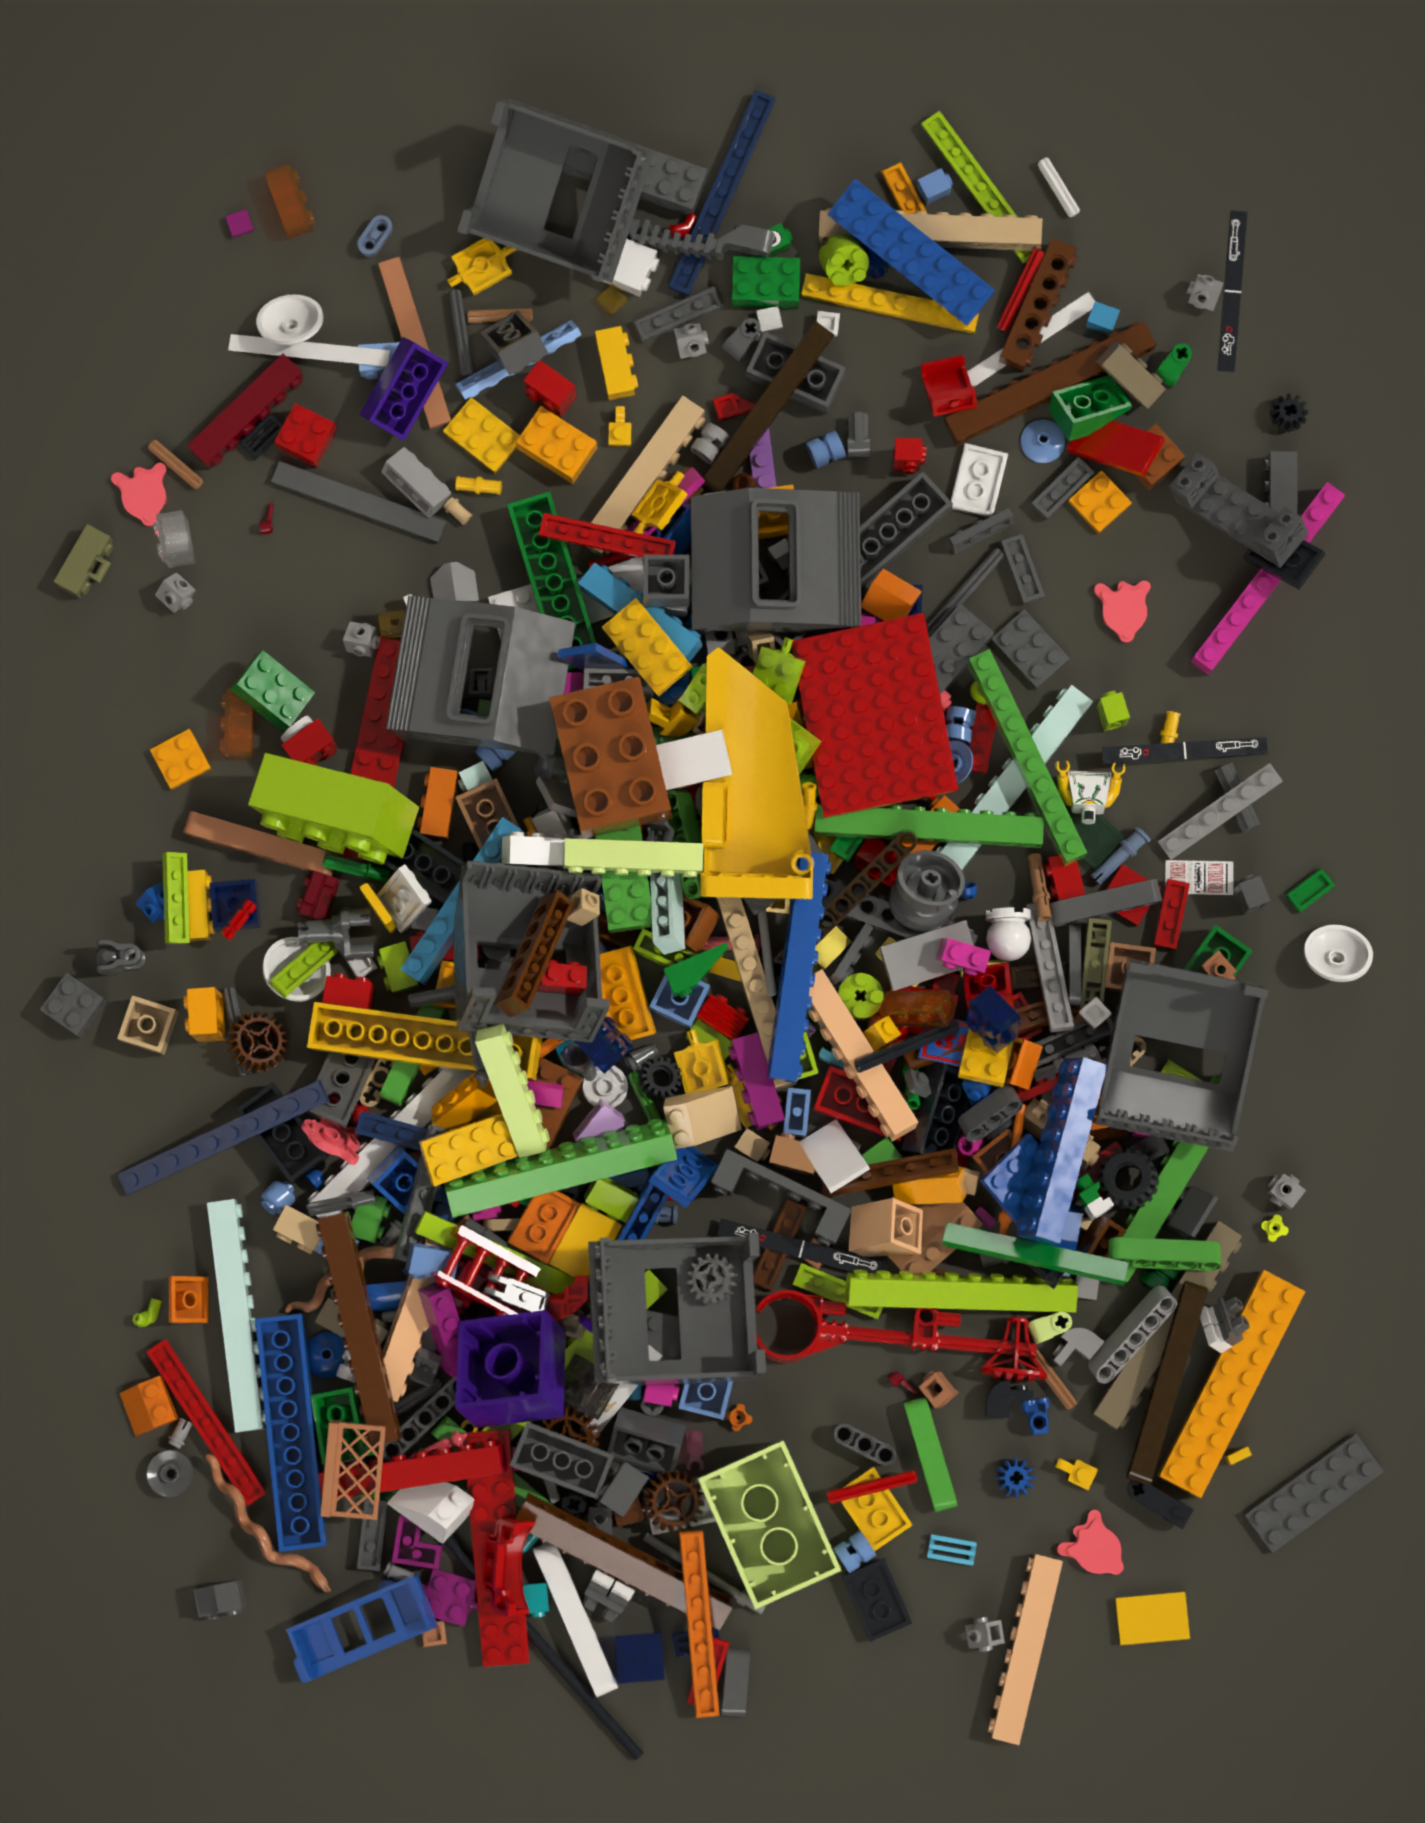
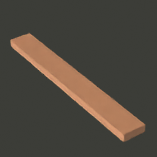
M400 257L378 263L401 337H405L429 351ZM439 381L424 405L430 429L447 425L451 422Z

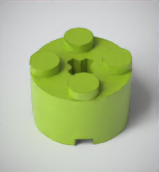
M847 233L835 234L820 248V264L833 284L845 286L864 280L869 266V259L860 242L852 237V235Z
M865 973L850 975L841 983L838 990V995L855 1021H867L875 1016L883 1003V989L880 983L874 977ZM856 993H858V994L864 993V994H865V997H864V1000H865V1001L863 1002V1001L859 1000V1001L857 1002V1001L855 1000V999H856V996H857Z

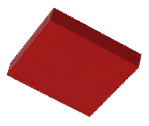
M1122 864L1107 890L1147 881L1148 879ZM1150 905L1115 914L1138 926Z

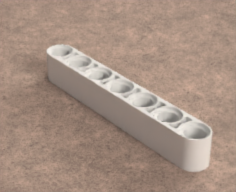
M544 1543L533 1548L596 1697L617 1689V1682L560 1550L550 1543Z

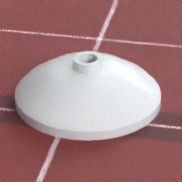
M285 295L269 301L261 308L256 319L257 328L261 336L272 343L280 345L298 344L308 340L318 332L323 323V312L320 305L310 297Z
M1327 925L1316 929L1309 935L1304 947V956L1309 967L1319 976L1331 981L1348 982L1362 977L1369 970L1372 964L1373 951L1368 940L1355 929L1343 925Z
M288 937L274 943L265 954L262 966L265 981L271 990L280 997L282 996L269 984V981L312 943L303 942V944H299L298 937ZM329 961L286 999L291 1001H307L322 993L325 989L326 977L330 976L331 973Z

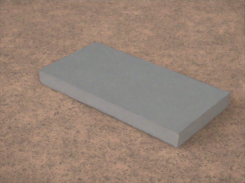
M960 921L879 947L892 991L964 969L957 966L955 970L942 966L943 962L936 960L942 938H950L974 946L967 921Z

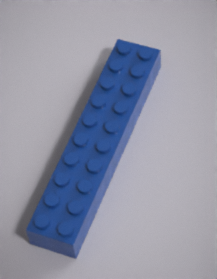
M304 1314L255 1319L279 1552L328 1546L325 1517L321 1516L322 1497L318 1478L320 1462L316 1426L310 1397L312 1395Z

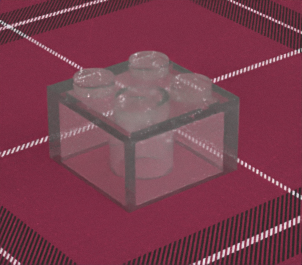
M183 510L157 514V522H153L155 535H158L160 541L157 544V550L162 562H166L169 568L196 564L189 521Z

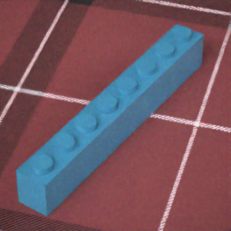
M502 817L473 861L493 864L502 863V837L510 836V832L524 831ZM460 881L400 969L423 985L427 983L453 944V928Z

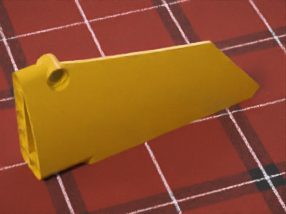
M718 647L707 655L706 733L723 730L733 775L703 782L702 843L704 848V872L701 873L700 896L813 899L814 859L810 851L788 703ZM800 857L806 858L809 863L806 870H801L797 866V860Z

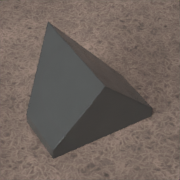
M492 668L470 669V674L465 680L461 704H479V699L491 701L493 693Z

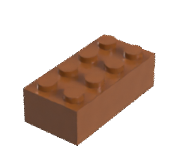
M541 1058L538 1064L536 1081L564 1085L561 1108L534 1104L536 1110L539 1109L541 1112L543 1129L546 1128L549 1133L550 1141L547 1142L546 1148L551 1149L584 1078Z

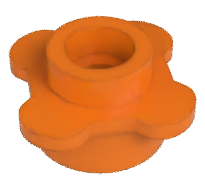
M738 1404L734 1410L725 1413V1418L731 1422L734 1431H740L742 1426L752 1422V1417L746 1413L743 1404ZM738 1415L741 1416V1419H740V1420H737V1419H736V1417H737Z

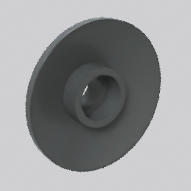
M168 1450L157 1454L152 1458L147 1468V1480L154 1492L164 1497H175L182 1494L188 1489L193 1479L191 1462L184 1454L178 1451ZM170 1469L175 1471L173 1478L167 1476V1472Z

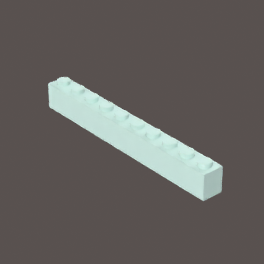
M1073 685L1068 690L1063 688L1056 698L1059 701L1055 707L1050 705L1043 714V717H1045L1044 721L1041 724L1036 723L1030 730V734L1045 764L1093 703L1090 698ZM1010 757L1002 766L1004 772L1000 777L997 775L993 777L988 784L990 787L986 795L983 793L979 795L974 802L977 806L971 813L980 814V811L988 810L993 811V815H1002V812L1010 810L1027 788L1014 760ZM947 843L945 847L940 845L936 852L950 857L963 870L981 845Z
M235 1199L207 1203L235 1432L265 1429V1410H263L262 1405L264 1400L263 1390L260 1387L259 1381L261 1370L260 1364H257L256 1357L259 1354L258 1341H254L253 1333L256 1332L255 1318L251 1317V1309H254L253 1295H249L248 1286H251L250 1272H246L245 1263H248L247 1249L243 1250L242 1240H246L244 1226L240 1227L239 1218L243 1217L242 1206L237 1204Z

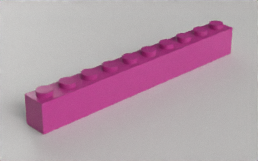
M1328 482L1301 516L1308 531V535L1304 540L1309 543L1345 497V494ZM1260 569L1195 654L1191 663L1209 676L1281 580Z

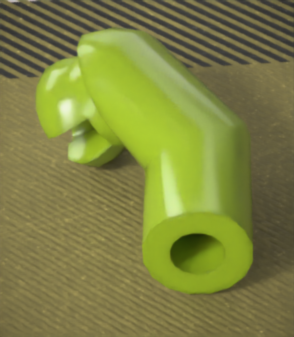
M151 1298L148 1310L140 1314L136 1313L132 1319L133 1323L138 1327H146L156 1322L162 1301Z

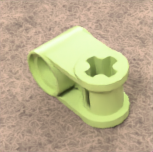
M1057 1312L1028 1322V1328L1034 1344L1054 1338V1336L1068 1331L1072 1326V1318L1066 1312ZM1059 1315L1069 1320L1064 1329L1055 1324L1058 1321Z

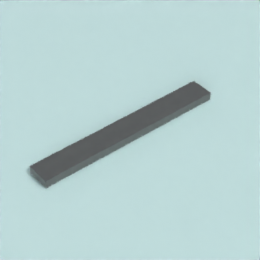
M280 461L271 480L272 484L439 543L446 525L444 520L433 516L428 518L422 512Z

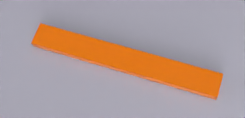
M703 1530L679 1532L696 1718L719 1716Z

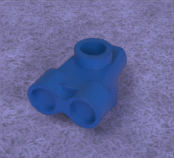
M1048 1398L1021 1402L1022 1412H1026L1032 1436L1049 1433L1047 1408H1050ZM1036 1418L1042 1420L1041 1427H1036L1034 1425V1420Z

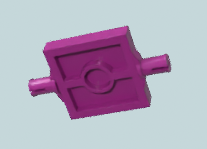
M433 1569L426 1585L422 1584L434 1616L437 1619L465 1627L468 1615L472 1609L478 1610V1603L475 1600L476 1580L440 1569Z

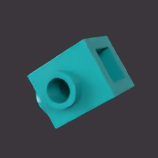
M548 1584L523 1585L524 1596L529 1607V1613H531V1618L545 1616V1612L550 1611Z

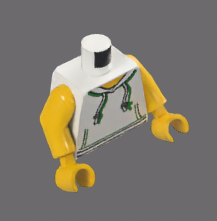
M1065 760L1066 767L1060 770L1059 761H1057L1055 769L1059 771L1057 781L1060 797L1066 805L1071 807L1072 813L1082 814L1083 824H1094L1095 814H1104L1105 808L1111 807L1118 797L1122 782L1120 776L1125 772V764H1123V770L1117 772L1114 769L1116 764L1114 762L1112 765L1114 776H1111V772L1069 771L1070 764L1067 760Z

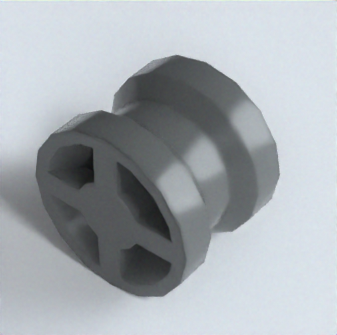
M643 1397L641 1407L644 1413L649 1416H657L663 1411L664 1405L644 1402Z

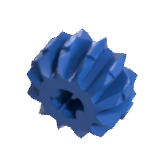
M1013 1458L1012 1467L1006 1460L1004 1465L1007 1467V1470L1002 1467L998 1468V1471L1004 1473V1476H996V1480H1004V1483L1000 1484L998 1488L1003 1489L1007 1486L1006 1496H1009L1012 1489H1014V1497L1018 1498V1489L1021 1490L1023 1495L1028 1494L1024 1486L1033 1489L1034 1485L1028 1483V1479L1034 1480L1036 1476H1028L1027 1474L1033 1470L1032 1466L1025 1470L1023 1469L1026 1465L1025 1460H1022L1020 1466H1018L1017 1458ZM1014 1471L1019 1472L1017 1475L1022 1477L1021 1480H1018L1017 1485L1013 1484L1014 1481H1010V1476L1014 1475Z

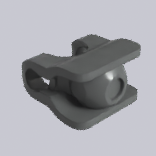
M111 940L96 941V945L99 947L97 950V971L101 975H118L124 971L140 970L146 964L145 953L134 944H118ZM136 954L133 960H129L130 956Z

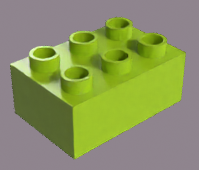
M268 753L264 755L248 804L263 814L260 824L278 831L277 836L298 843H303L304 837L318 841L317 846L340 854L344 853L346 847L359 852L358 857L378 864H384L387 855L403 859L419 810V806L387 783Z

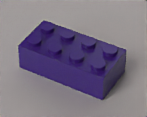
M402 337L359 415L404 441L448 362L415 342Z

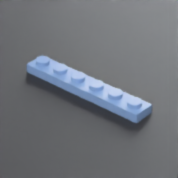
M570 320L540 338L548 351V355L554 353L560 346L572 343L581 333L575 323ZM496 361L455 385L464 399L478 395L481 390L496 385L499 380L514 374L509 375Z

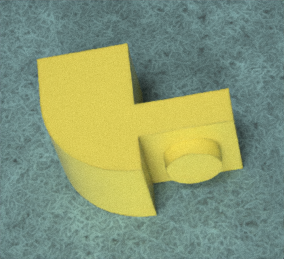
M837 926L816 945L815 951H818V960L816 965L813 964V974L826 969L852 942Z

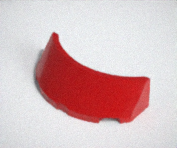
M590 1275L575 1276L574 1283L564 1287L563 1292L550 1295L545 1310L556 1321L573 1314L588 1300ZM497 1283L495 1290L502 1293L504 1285ZM495 1298V1301L502 1305L503 1302L499 1301V1298ZM515 1306L510 1308V1310L516 1313L528 1312Z
M499 1519L495 1523V1531L488 1534L484 1545L482 1565L484 1589L491 1594L490 1606L493 1612L508 1617L529 1614V1607L522 1588L521 1559L526 1539L535 1526V1521Z

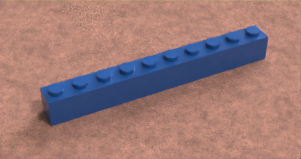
M811 852V856L814 859L813 899H791L766 1079L791 1083L796 1082L797 1078H801L803 1065L799 1063L800 1056L804 1055L806 1048L803 1035L804 1032L807 1033L809 1019H806L807 1010H810L812 1004V996H809V991L815 982V974L812 973L813 964L816 965L818 960V951H815L816 942H819L821 938V929L818 926L819 919H823L825 907L821 906L822 897H826L828 884L825 883V876L829 875L831 861H828V854ZM800 857L797 860V866L801 870L808 868L809 863L807 859Z

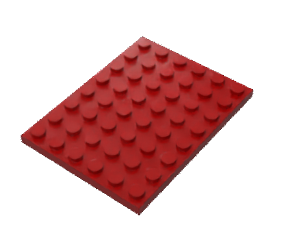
M924 613L798 639L792 642L793 656L806 661L798 684L807 731L822 741L812 755L825 819L959 791Z

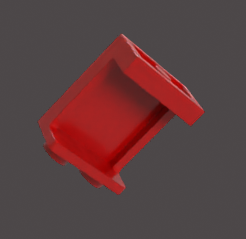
M964 355L930 361L920 365L922 382L933 417L977 408L976 391L974 386L971 385L965 366Z

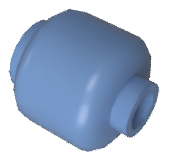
M276 1180L261 1194L263 1200L261 1204L269 1213L273 1215L276 1213L281 1214L285 1205L290 1207L295 1202V1195L293 1193L295 1189L287 1181L282 1183Z

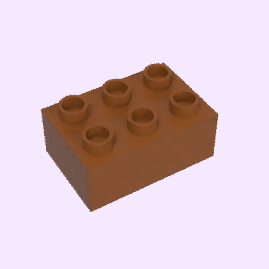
M640 676L549 697L582 839L672 818Z

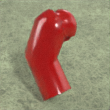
M688 213L684 223L670 225L667 230H670L671 237L673 238L675 232L681 233V238H684L686 234H691L698 217Z

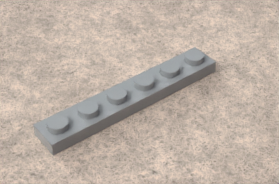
M1271 763L1267 764L1163 837L1158 843L1170 860H1172L1278 786L1283 780Z
M1035 903L1026 904V908L1031 910V920L1028 923L1050 1033L1073 1030L1074 1024L1053 920L1050 918L1048 921H1038Z

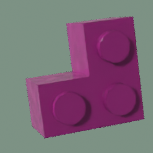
M400 1515L392 1562L440 1569L443 1545L421 1542L423 1529L405 1516Z

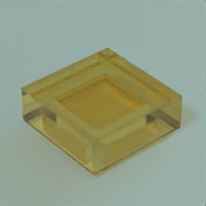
M612 284L597 298V301L613 316L628 302V299Z

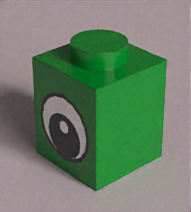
M780 223L767 229L775 234L769 257H774L790 249V241L793 239L788 228L784 229Z

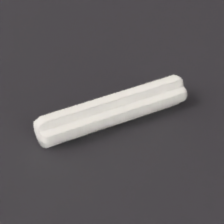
M1046 157L1038 162L1039 169L1067 215L1074 217L1080 211L1049 158Z

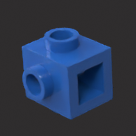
M158 883L147 889L135 903L153 924L160 919L164 921V891L161 883Z

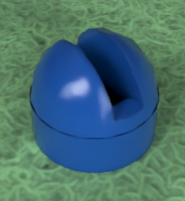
M965 882L961 898L964 900H968L969 897L974 899L977 895L976 883Z
M313 1170L305 1175L315 1190L325 1183V1176L322 1175L323 1173L320 1170Z

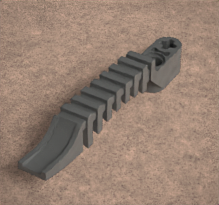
M633 219L628 233L632 241L646 247H651L656 251L662 249L663 252L669 253L670 250L677 255L683 252L685 256L694 254L697 258L705 256L706 259L710 260L716 255L717 259L722 261L725 252L728 250L760 257H769L775 237L772 231L735 224L733 231L719 239H715L714 233H709L706 243L703 241V235L697 234L694 243L691 234H686L683 241L681 233L675 232L673 238L671 237L670 230L665 229L664 234L661 233L659 225H655L653 229L651 220L645 219L643 228L639 225L640 220Z

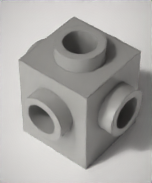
M1198 274L1196 281L1190 282L1187 294H1190L1188 303L1193 304V306L1199 309L1205 308L1214 311L1223 282L1217 281L1209 275Z
M700 323L687 324L684 327L674 329L680 359L698 357L706 353L705 344H709L707 332L702 331Z
M176 572L163 580L155 596L175 613L182 608L185 610L193 602L192 596L196 590Z
M350 621L343 638L346 652L360 657H372L374 650L378 649L380 644V636L377 634L376 627L368 623L360 624Z
M1290 1173L1288 1175L1282 1174L1280 1177L1275 1175L1268 1184L1271 1188L1268 1191V1194L1271 1196L1270 1200L1277 1206L1281 1207L1283 1205L1289 1210L1295 1206L1306 1190L1299 1185L1300 1181ZM1283 1187L1287 1189V1194L1283 1192Z
M987 1617L973 1619L974 1624L965 1625L969 1649L978 1648L979 1652L993 1650L992 1646L1005 1643L1001 1620L988 1621Z

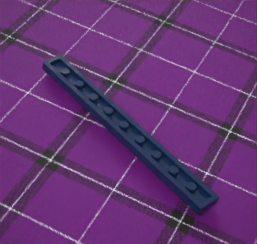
M755 90L691 234L694 243L697 234L703 235L705 243L709 233H714V237H716L776 102V98ZM683 253L668 289L689 297L706 257L701 256V258H697L694 254L685 256Z
M318 1080L117 1175L126 1195H130L329 1102V1098L321 1080Z
M361 1110L355 1133L421 1151L419 1141L425 1140L428 1129ZM579 1185L562 1189V1191L577 1194Z

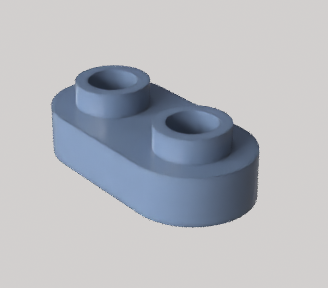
M378 215L374 217L358 239V249L362 255L366 257L375 256L391 235L393 226L387 216ZM385 226L386 229L384 231H379L378 227ZM367 244H373V248H365Z

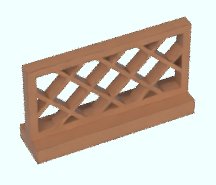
M336 1420L329 1422L321 1505L322 1517L337 1516L371 1520L378 1519L386 1426L346 1423ZM344 1428L354 1429L359 1437L348 1444L343 1438ZM358 1429H362V1430H366V1431L363 1432V1433H361ZM370 1430L380 1431V1441L374 1446L364 1437ZM362 1439L370 1449L359 1457L351 1446ZM342 1442L346 1445V1448H344L343 1450ZM378 1445H379V1453L375 1450V1448H376ZM349 1449L357 1460L349 1467H346L341 1461V1455ZM372 1451L378 1458V1464L370 1470L362 1459ZM358 1462L367 1471L359 1480L349 1470ZM340 1465H341L342 1468L344 1469V1471L341 1472V1473H340ZM377 1468V1475L375 1476L373 1471ZM347 1472L355 1483L345 1491L339 1484V1478ZM370 1474L376 1481V1486L368 1493L360 1482ZM356 1485L365 1494L357 1503L347 1494ZM338 1489L342 1492L340 1496H338ZM373 1492H375L374 1499L370 1496ZM343 1496L353 1505L347 1511H336L337 1501ZM368 1498L374 1505L373 1514L363 1513L358 1505ZM355 1508L358 1511V1513L351 1511Z

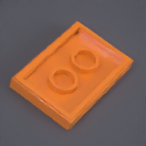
M559 1191L532 1197L507 1242L548 1265L581 1204Z

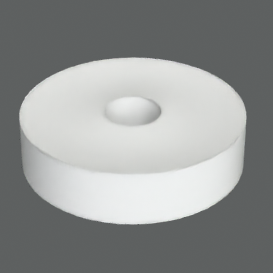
M305 716L285 731L281 736V740L283 742L289 740L313 722L309 716Z

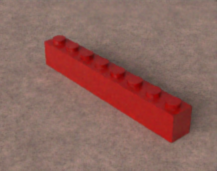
M495 1440L481 1442L480 1447L465 1444L458 1446L459 1450L450 1451V1447L436 1449L435 1454L420 1451L413 1453L414 1457L405 1458V1454L391 1456L390 1461H383L380 1492L502 1474L507 1471L502 1443L495 1444ZM378 1458L370 1459L369 1464H366L370 1470L378 1464ZM353 1462L347 1463V1467H349ZM360 1462L349 1469L357 1480L367 1473ZM377 1468L373 1471L375 1476L377 1475ZM325 1471L318 1473L321 1497L323 1494ZM347 1472L339 1478V1484L345 1491L355 1483ZM369 1474L360 1484L369 1493L375 1488L376 1481ZM357 1485L347 1493L350 1497L365 1495ZM338 1489V1496H340L342 1492Z

